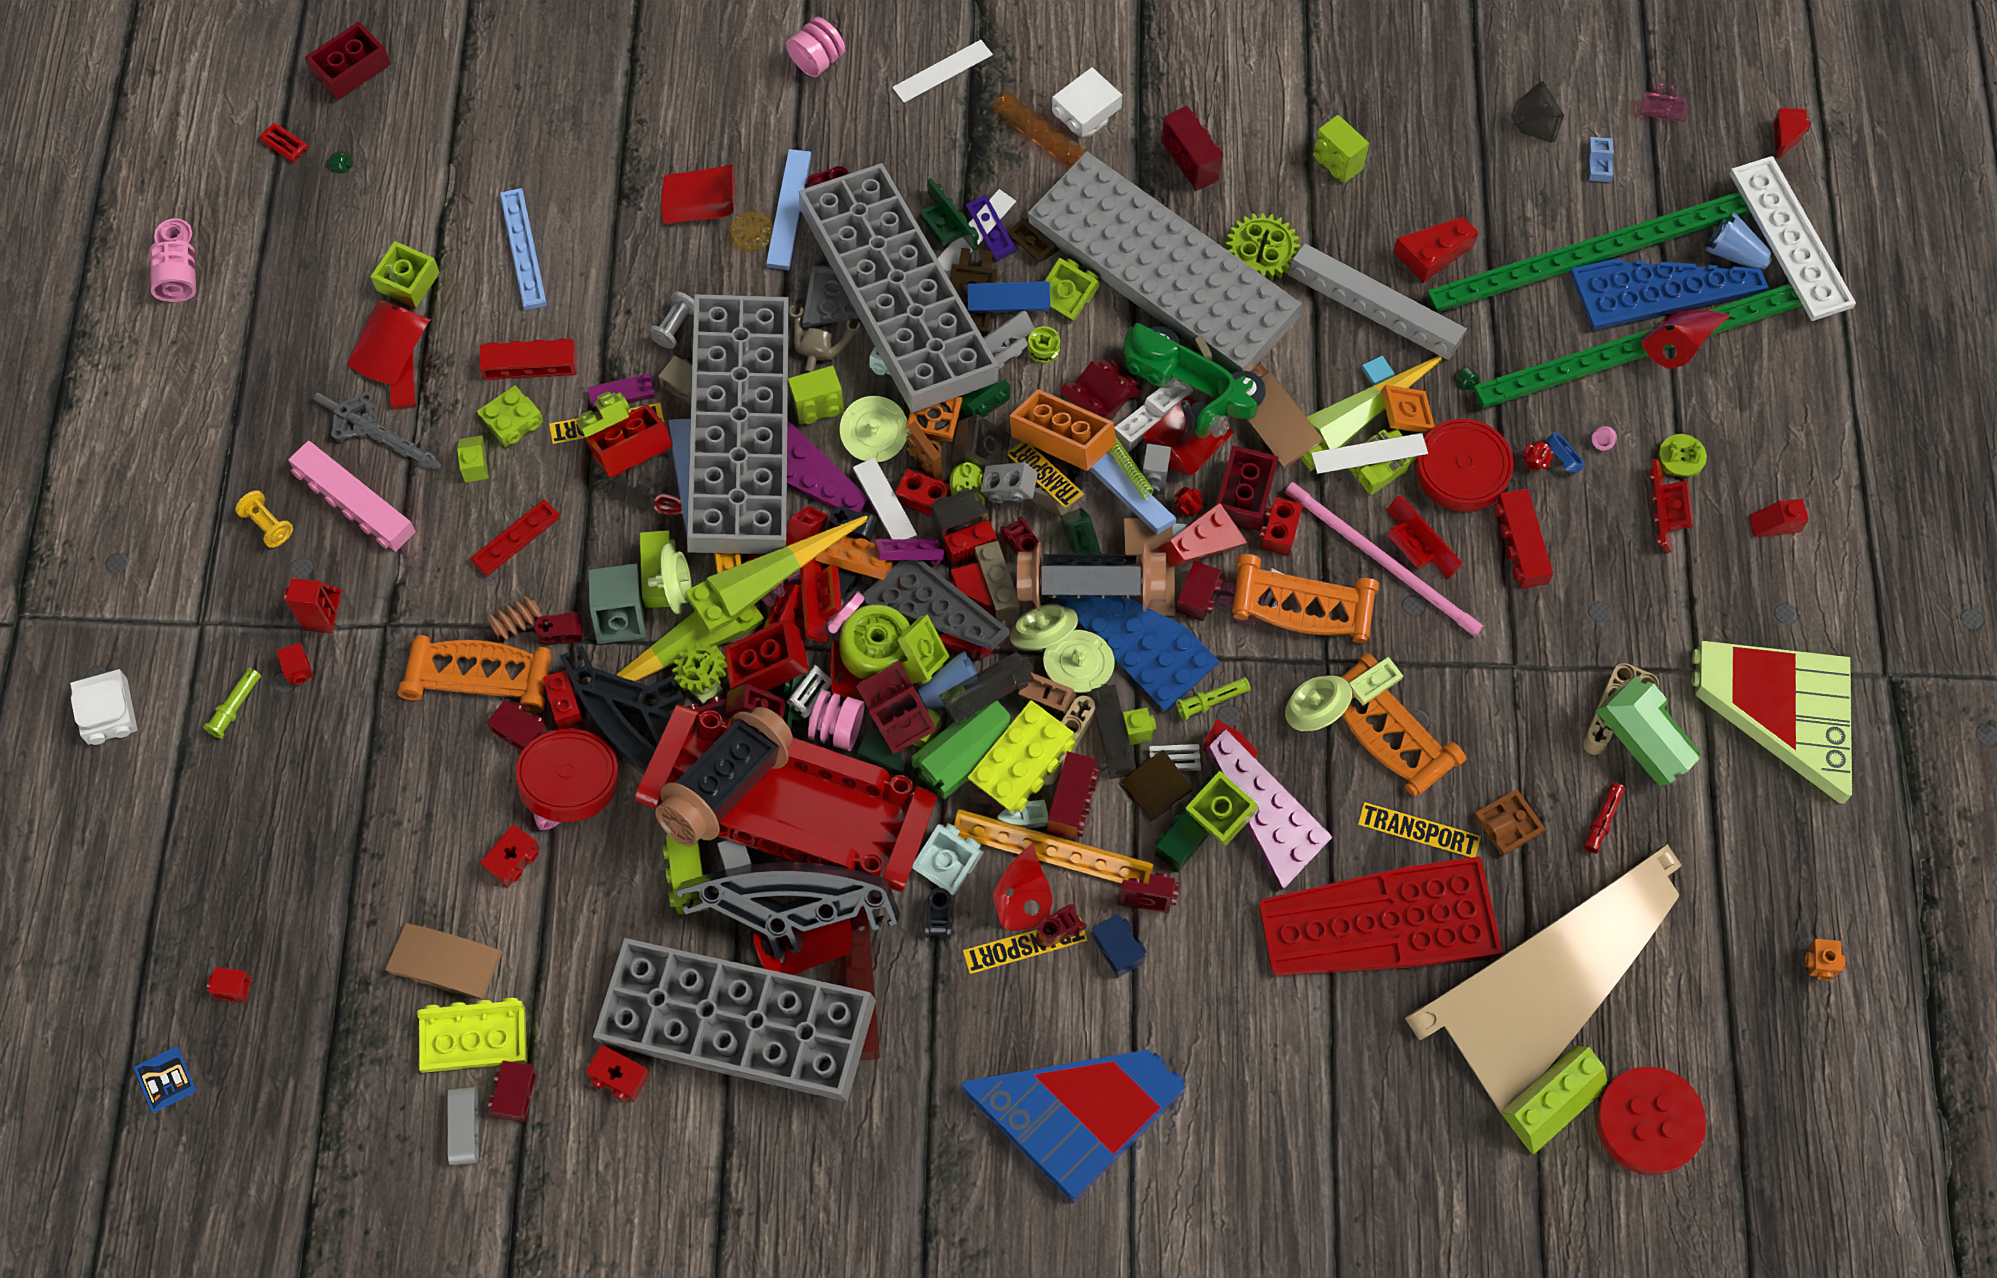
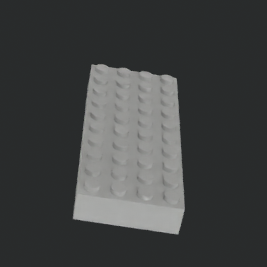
M624 938L593 1038L604 1046L848 1102L876 1000L870 992Z

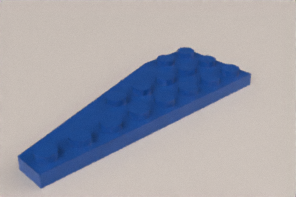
M1612 259L1575 267L1570 271L1592 331L1766 292L1769 288L1760 268L1732 267V269L1717 268L1716 265L1696 267V264L1659 262V264H1648L1641 260H1636L1633 263L1623 262V259Z
M1062 595L1060 598H1055L1063 607L1071 608L1076 612L1078 623L1086 631L1092 632L1106 641L1113 652L1114 660L1165 713L1176 704V700L1184 697L1220 663L1185 626L1150 608L1143 612V605L1132 599L1122 598L1121 595H1111L1110 598L1104 599L1097 598L1096 595H1087L1085 598H1073L1072 595Z

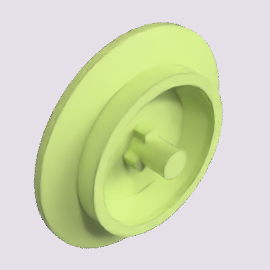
M881 396L863 397L853 402L844 412L840 422L841 440L848 452L857 459L868 461L875 457L877 463L883 462L897 455L905 445L906 436H908V433H906L907 418L903 410L888 398Z
M665 544L661 553L662 574H656V577L648 578L649 587H664L671 609L674 613L680 614L684 609L685 603L689 602L685 591L692 588L690 571L683 553L676 552L671 544Z
M1057 604L1041 605L1040 611L1035 607L1018 619L1010 633L1011 643L1016 648L1022 650H1038L1052 646L1073 632L1078 623L1077 614L1071 608Z
M1073 630L1062 641L1046 647L1043 664L1050 680L1074 689L1075 693H1087L1099 689L1110 679L1114 670V655L1110 646L1100 636L1084 630Z
M1338 676L1312 678L1300 685L1289 699L1285 710L1286 720L1291 727L1300 731H1314L1324 728L1336 721L1346 711L1352 699V689L1345 679Z

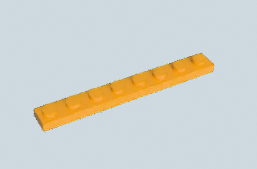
M960 809L957 812L954 827L960 830L958 835L963 839L967 840L970 837L980 844L1020 854L1034 842L1036 854L1040 861L1122 883L1123 880H1128L1129 878H1137L1142 880L1143 883L1148 884L1153 864Z

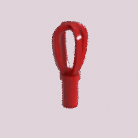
M665 493L659 494L656 497L654 508L658 513L664 515L682 514L680 498ZM660 502H662V503H668V504L676 505V506H679V507L666 506V505H661V504H658V503H660ZM660 508L669 509V510H674V511L661 510Z

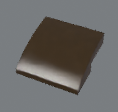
M1022 218L1007 232L1009 237L1039 263L1060 250L1034 228L1028 219Z
M1164 750L1147 760L1122 781V784L1150 821L1170 810L1174 803L1193 790L1192 786Z

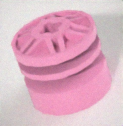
M820 17L812 18L808 24L804 25L802 31L796 32L786 42L787 51L794 63L811 77H818L829 67V63H834L837 58H840L845 53V44L837 30Z
M822 690L810 714L808 739L817 741L820 736V743L826 744L832 734L834 747L851 751L860 731L865 702L847 697L841 707L839 694L834 693L831 697L830 692Z

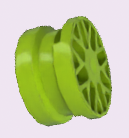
M1048 326L1037 327L1031 331L1028 338L1029 356L1038 363L1046 364L1054 361L1060 353L1058 332Z

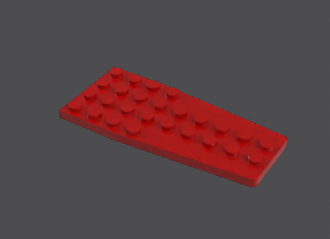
M1481 856L1398 868L1265 898L1259 903V912L1270 968L1275 976L1428 967L1497 957L1503 954Z

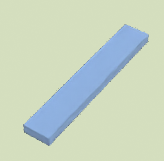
M792 149L788 151L766 263L767 268L790 270L801 213L799 209V191L806 188L805 182L808 177L812 157L809 151Z
M520 188L501 192L500 197L524 311L547 306L523 190Z
M674 419L668 421V427L673 444L672 452L687 538L691 419Z
M1108 453L1089 469L1156 534L1176 524V517L1152 495L1145 497L1149 500L1142 498L1119 464Z

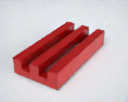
M275 122L259 136L262 143L292 163L297 161V157L303 155V151L309 149L305 142ZM275 130L276 132L290 140L298 147L295 148L294 146L286 142V140L274 134L273 131Z

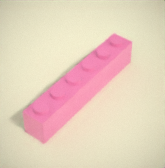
M309 440L288 459L293 468L291 472L299 480L304 478L309 482L308 486L315 493L319 494L321 492L324 494L325 500L334 508L339 506L346 518L350 521L355 519L360 523L359 527L366 534L372 533L375 535L377 542L385 549L390 547L396 552L415 533L411 521Z

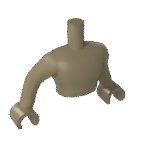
M794 305L789 308V313L794 319L795 351L808 358L804 369L807 373L814 371L817 360H832L847 347L853 335L859 334L862 330L860 322H858L857 328L851 329L852 320H848L846 325L847 331L840 341L831 347L832 335L826 331L808 328L806 335L803 337L802 319L804 317V310L801 308L800 313L794 315Z

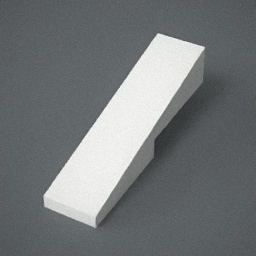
M1172 378L1165 387L1159 388L1146 398L1143 406L1115 426V436L1127 453L1142 441V436L1184 397L1190 396L1194 389L1176 378Z
M875 457L854 466L853 470L889 539H916L917 534Z

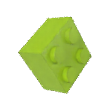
M1337 115L1318 129L1313 156L1318 163L1328 168L1335 178L1345 184L1364 169L1369 142Z
M394 241L370 277L377 292L417 308L440 272L433 257Z
M834 366L788 378L791 403L799 425L804 423L811 424L818 419L835 417L844 412L842 389Z
M1219 771L1188 804L1186 811L1226 847L1259 811V806L1225 774Z

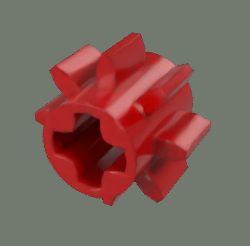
M1537 441L1534 445L1528 443L1522 458L1525 459L1524 463L1529 469L1539 471L1542 467L1544 469L1548 468L1554 455L1550 454L1551 448L1546 443Z
M1187 487L1181 488L1174 495V509L1180 516L1184 513L1188 516L1195 515L1202 508V494L1195 487L1192 490Z

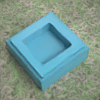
M1383 356L1362 365V370L1372 386L1394 377V372Z

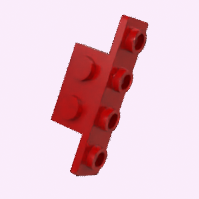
M1657 459L1652 460L1653 468H1650L1649 472L1651 481L1655 482L1652 497L1654 503H1657L1658 511H1654L1656 524L1660 526V532H1657V541L1660 547L1663 546L1666 553H1672L1670 531L1694 527L1689 484L1685 480L1664 485L1662 466Z
M1402 495L1396 496L1387 508V512L1399 525L1391 528L1387 535L1418 569L1433 562L1448 579L1453 577L1461 567L1462 561Z
M813 558L800 568L805 634L807 638L824 643L827 641L826 620L842 610L838 568L832 565L821 571V562L815 561V558Z

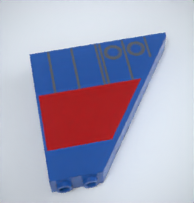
M1149 1050L969 1080L962 1084V1092L1074 1203L1184 1093L1186 1086L1184 1085L1185 1081L1177 1072L1173 1071L1171 1073L1164 1066L1166 1063L1157 1053L1152 1054Z

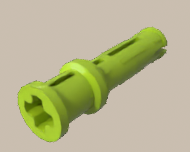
M247 668L223 705L220 704L215 708L216 713L209 723L203 725V728L211 735L222 739L224 737L223 732L231 721L234 722L236 720L237 710L261 678V675L255 670L252 671V668Z
M1243 677L1206 693L1198 691L1195 693V696L1185 700L1178 699L1176 700V707L1179 715L1185 721L1191 715L1207 712L1210 706L1245 692H1250V684L1247 678ZM1233 689V691H1230V692H1228V693H1225V694H1223V695L1218 696V695L1221 694V693H1224V692H1226V691H1229V690Z

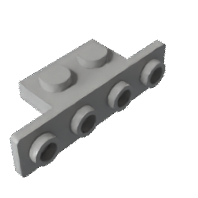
M1021 311L983 338L998 363L999 369L1004 366L1005 361L1017 357L1022 353V349L1028 346L1025 337L1035 328L1026 311Z

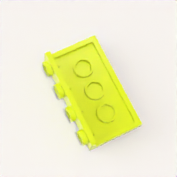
M1031 700L971 772L968 779L1004 806L1012 815L1017 811L1020 813L1027 806L1029 796L1041 789L1048 773L1052 774L1058 768L1059 760L1064 753L1067 754V751H1072L1076 745L1075 734Z
M505 998L502 1002L495 1003L489 1000H480L473 1005L458 1002L450 1004V1007L441 1008L438 1005H427L424 1009L417 1010V1017L419 1018V1070L421 1073L500 1066L502 1060L527 1063L525 1006L517 998Z

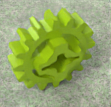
M696 642L695 648L692 649L688 645L686 653L679 652L682 658L674 660L677 667L672 669V671L676 675L674 679L684 691L689 690L691 694H694L698 690L700 694H704L705 688L712 691L714 683L721 684L718 678L726 676L723 669L727 667V664L724 661L725 656L716 645L711 647L706 642L702 647L699 642Z

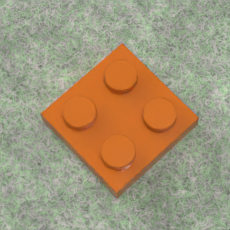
M1385 385L1381 389L1390 428L1427 434L1435 427L1426 391Z

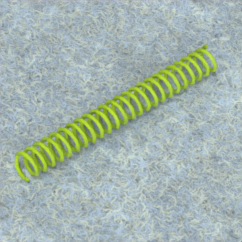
M1115 436L1116 445L1109 452L1142 498L1149 500L1145 497L1153 493V488Z

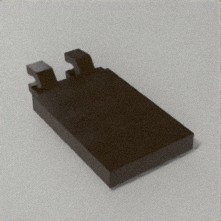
M961 248L959 265L952 264L949 280L967 311L968 284L996 283L997 269H992V251H984L982 267L969 266L971 250ZM969 313L980 334L988 335L991 313Z

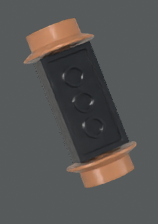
M1041 542L1037 543L1033 552H1018V601H1033L1038 611L1041 610L1042 595H1047L1049 598H1060L1062 595H1072L1073 598H1085L1087 595H1096L1097 598L1103 599L1110 598L1111 595H1121L1122 598L1132 599L1136 595H1141V587H1143V612H1146L1150 602H1165L1166 553H1151L1147 543H1144L1143 567H1141V554H1044L1042 561Z
M757 707L751 713H736L731 718L730 728L675 783H667L662 787V803L656 808L655 814L664 831L677 842L687 846L694 845L699 839H715L719 834V822L771 768H782L788 762L787 748L793 741L788 725L780 716L764 707Z

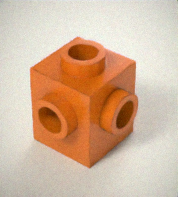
M1814 939L1808 945V952L1805 954V966L1808 967L1809 976H1816L1819 980L1829 981L1833 980L1844 970L1846 960L1845 956L1842 955L1841 941Z

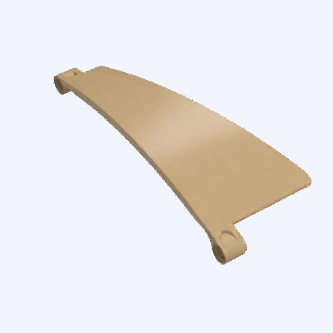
M1668 844L1656 849L1644 861L1570 912L1437 999L1405 1017L1406 1021L1419 1040L1426 1038L1444 1026L1501 1113L1547 1071L1646 945L1679 897V893L1667 876L1682 866Z

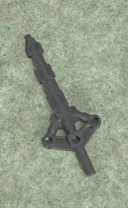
M364 392L340 404L320 393L315 394L313 398L315 402L334 412L331 435L336 443H342L345 439L356 436L366 438L369 435L378 442L390 446L404 457H410L418 461V465L425 469H437L439 471L442 469L443 466L436 460L435 455L428 451L423 452L415 447L416 444L397 436L390 429L378 424L377 416L374 414V400L369 392ZM365 408L366 413L362 416L356 414ZM349 422L354 424L353 431L346 430Z

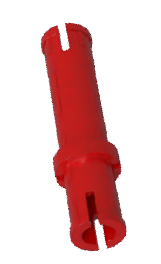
M1616 782L1610 784L1598 815L1589 826L1590 833L1583 845L1587 852L1597 854L1604 837L1609 834V825L1626 790L1623 785Z

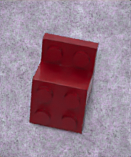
M1114 360L1090 361L1075 383H1064L1059 391L1076 406L1107 420H1113L1127 399L1139 397L1143 389L1138 385L1139 382L1136 378L1126 375L1122 371V366Z
M899 660L856 684L857 689L868 706L871 716L893 754L937 730Z

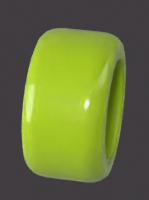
M867 605L855 610L845 620L840 633L839 653L845 667L853 675L864 680L898 660L901 663L906 658V655L902 651L897 639L910 627L907 619L897 610L885 605Z

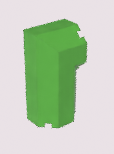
M1634 676L1625 680L1603 702L1596 712L1658 786L1662 787L1675 781V775L1679 773L1683 775L1688 772L1700 759L1701 752L1668 714V709L1665 710L1667 699L1656 685L1649 681L1646 684L1639 681L1642 678Z
M997 700L973 706L911 757L913 767L915 769L920 767L922 770L919 774L922 781L932 791L939 793L938 796L941 794V798L945 800L969 780L968 776L1008 729L1010 726V714Z

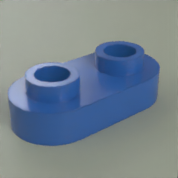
M1553 432L1546 439L1547 445L1551 448V453L1559 457L1562 461V467L1567 472L1579 473L1585 467L1581 457L1560 434Z

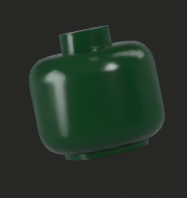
M335 152L331 154L328 164L332 172L346 173L349 167H353V160L347 152Z
M1464 367L1457 371L1454 381L1461 390H1473L1474 386L1479 384L1480 377L1471 367Z

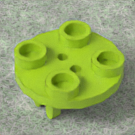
M1676 434L1666 438L1660 446L1658 455L1663 471L1666 474L1682 478L1699 475L1706 464L1707 458L1705 448L1701 442L1686 434Z
M969 462L959 464L950 475L951 495L949 500L956 501L957 505L967 510L982 508L988 498L981 493L984 473L977 465Z

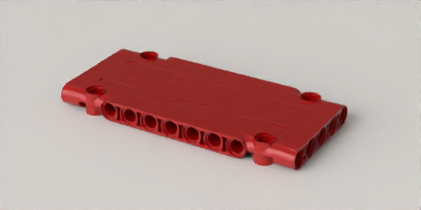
M677 704L641 780L635 796V802L656 809L662 803V787L667 783H675L730 728L731 718L725 723L722 722L720 714L715 711L709 710L699 714V711ZM793 738L792 744L787 748L788 762L786 765L779 769L771 768L719 822V837L792 862L833 865L869 873L884 878L888 881L892 890L903 893L939 793L919 786L913 787L911 780L903 775L889 779V773L881 767ZM778 819H781V820H783V821H785V822H787V823H789V824H791V825H794V826H796V827H798V828H800V829H802V830H799V829H796V828H793V827H790V826H787V825L778 823V822H776V821H777Z

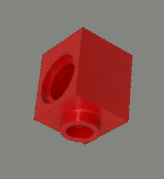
M301 643L277 650L283 674L290 685L303 684L308 679L314 677L307 653Z
M215 967L213 975H210L208 978L207 989L215 999L246 1003L252 978L246 971Z

